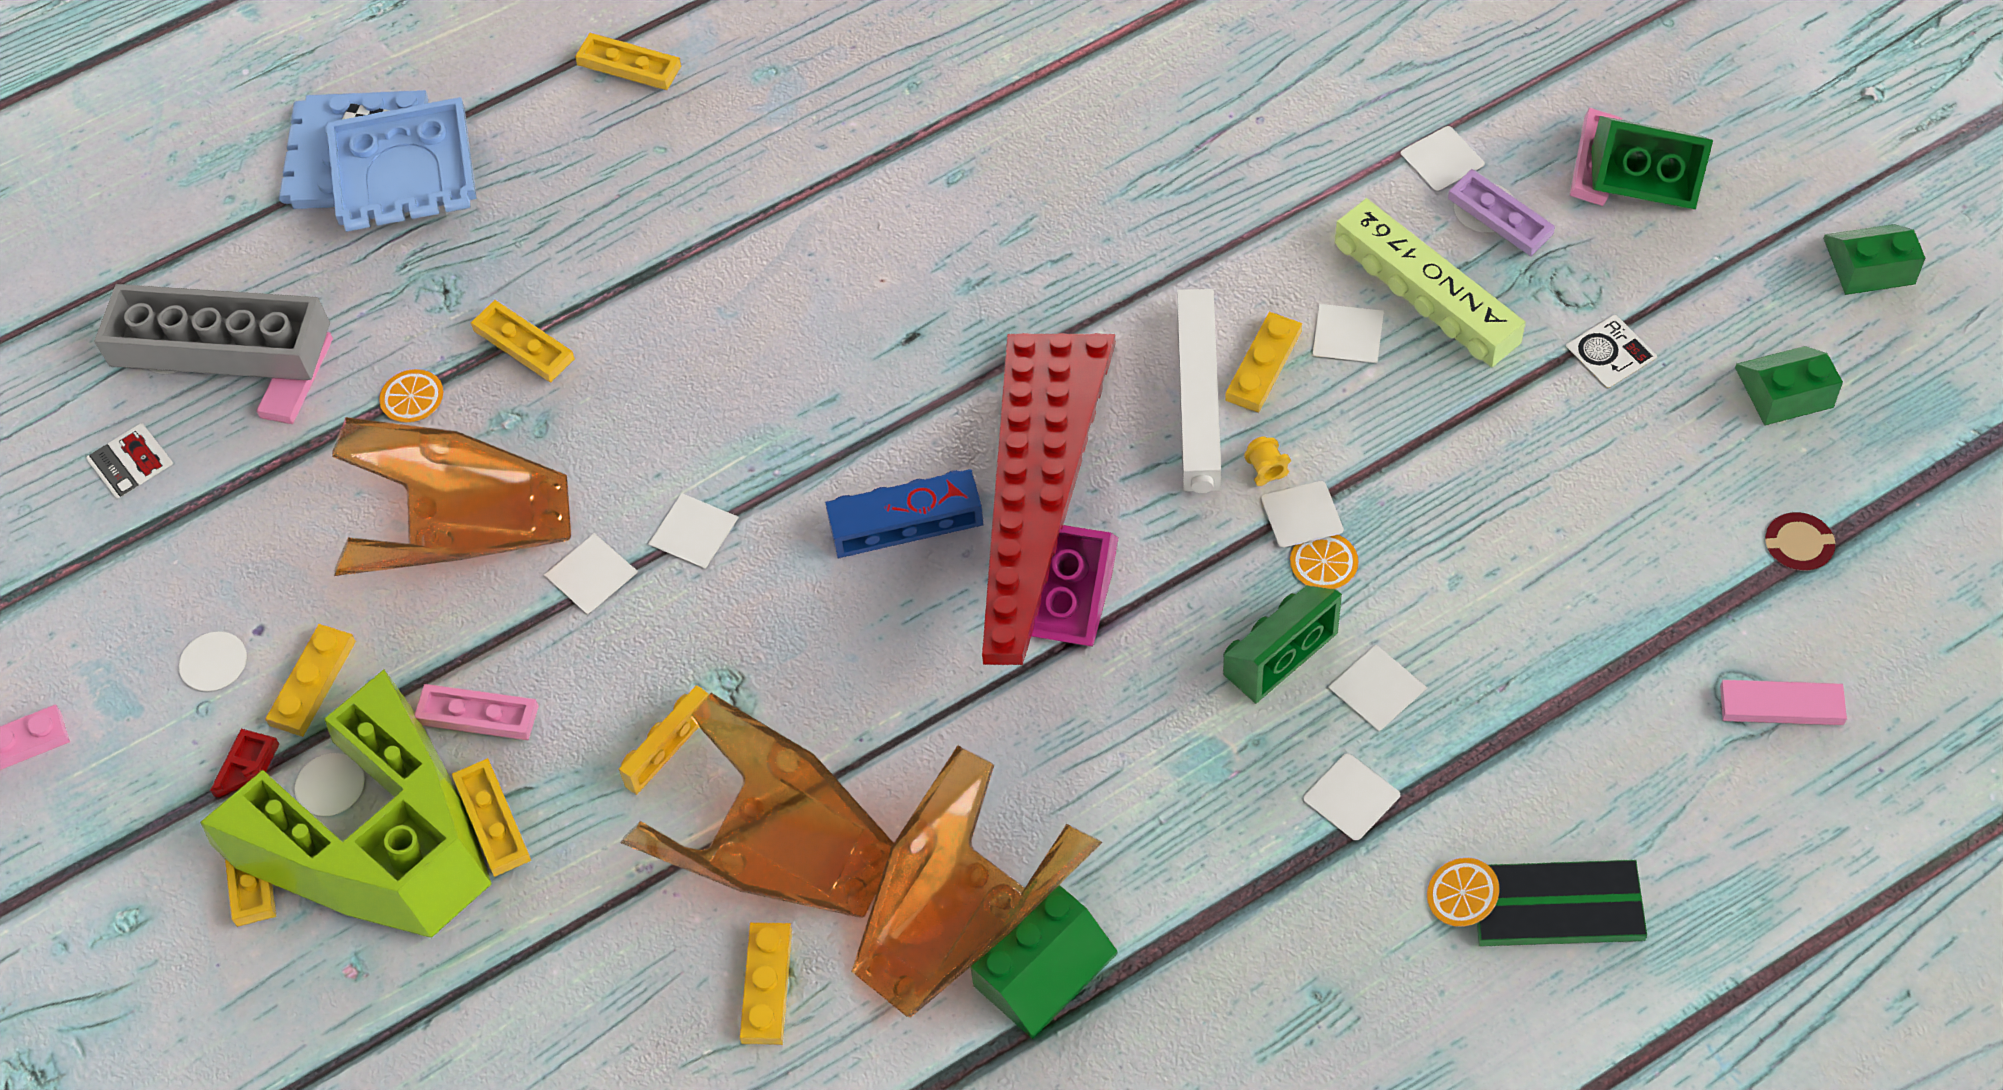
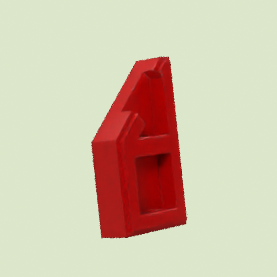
M241 728L210 789L213 796H224L243 787L262 770L266 772L280 745L277 738Z

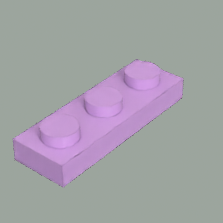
M1473 169L1449 190V200L1529 256H1532L1554 234L1555 226Z

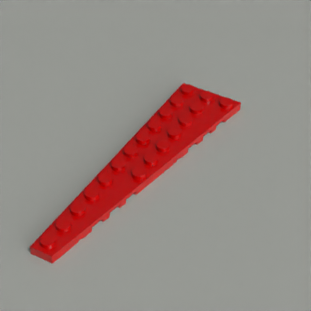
M1007 334L982 648L983 665H1023L1035 625L1034 619L1038 615L1044 584H1047L1051 560L1056 553L1057 539L1060 529L1064 525L1082 463V453L1085 451L1088 442L1090 425L1095 418L1097 401L1101 397L1104 377L1108 373L1116 345L1115 334Z

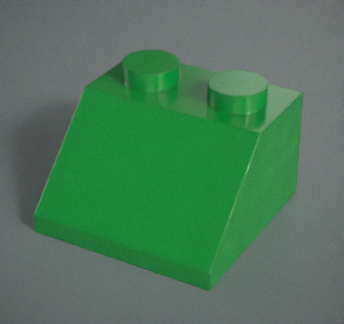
M1896 224L1825 234L1823 238L1845 295L1916 285L1926 259L1914 229Z
M1807 346L1736 363L1735 366L1764 426L1834 408L1843 384L1828 353Z

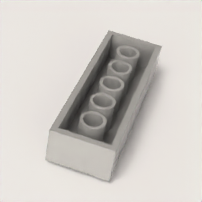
M115 284L94 342L111 367L312 380L330 321L318 297Z

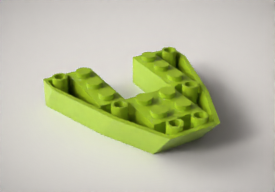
M385 669L324 718L332 742L394 796L390 802L342 842L264 770L253 777L200 822L210 845L236 869L344 915L430 938L437 934L492 884L464 803L423 725L416 719L415 711Z

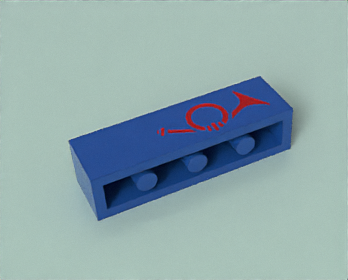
M972 469L954 470L933 478L914 479L906 484L888 488L879 487L871 492L853 496L843 495L835 500L825 502L837 558L984 525L982 505Z

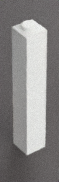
M1214 289L1177 290L1183 491H1194L1196 493L1221 491Z

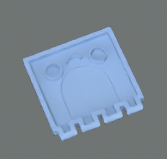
M426 90L306 95L305 100L294 102L279 201L284 204H292L293 209L335 207L326 123L342 120L350 104L363 105L369 111L379 108L395 110L427 104L429 99Z
M461 97L326 123L335 215L338 224L344 225L346 232L370 228V219H375L377 226L405 221L406 212H410L412 219L440 214L439 206L444 205L446 213L471 208L470 200L477 199L465 108Z

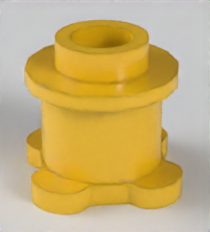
M1258 437L1248 444L1244 458L1246 462L1252 464L1257 472V476L1254 478L1257 486H1263L1272 480L1284 478L1289 474L1288 464L1291 462L1288 454H1280L1278 450L1279 443L1275 438Z

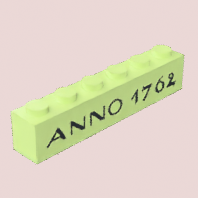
M1364 199L1337 221L1335 244L1342 253L1353 257L1363 266L1367 273L1377 276L1389 286L1395 295L1402 296L1411 303L1420 315L1430 318L1441 327L1448 337L1455 338L1464 345L1476 359L1483 360L1492 368L1522 343L1526 323L1522 318L1369 199Z

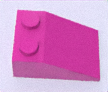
M1063 525L1057 539L1055 556L1051 560L1047 584H1044L1038 615L1034 619L1035 625L1031 637L1093 647L1112 578L1119 537L1111 532Z

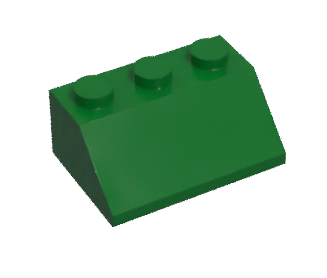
M1600 116L1591 150L1593 190L1696 210L1713 140L1701 135Z
M1306 585L1297 594L1291 593L1286 596L1276 612L1270 617L1264 616L1260 618L1253 626L1250 634L1241 641L1239 639L1233 641L1226 648L1223 654V675L1257 704L1338 634L1342 594L1336 589Z
M1055 883L970 966L973 986L1033 1039L1118 954V951L1088 909L1062 886Z

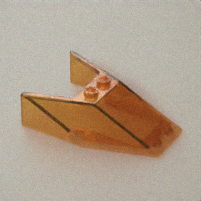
M345 418L333 448L332 457L405 487L407 490L409 544L348 537L335 566L334 576L464 560L570 540L571 526L566 474L458 431Z
M710 693L693 710L690 717L743 777V785L710 847L706 850L684 847L642 821H639L624 835L620 843L740 892L859 918L865 917L899 848L813 753L713 693Z
M959 745L953 751L890 849L851 971L909 1018L915 1015L1003 940L1103 843L1099 839L1066 824L1026 887L1021 885L977 852L972 846V837L994 764Z

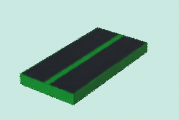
M1636 860L1488 865L1497 876L1499 897L1491 913L1477 923L1479 946L1646 941L1647 929Z

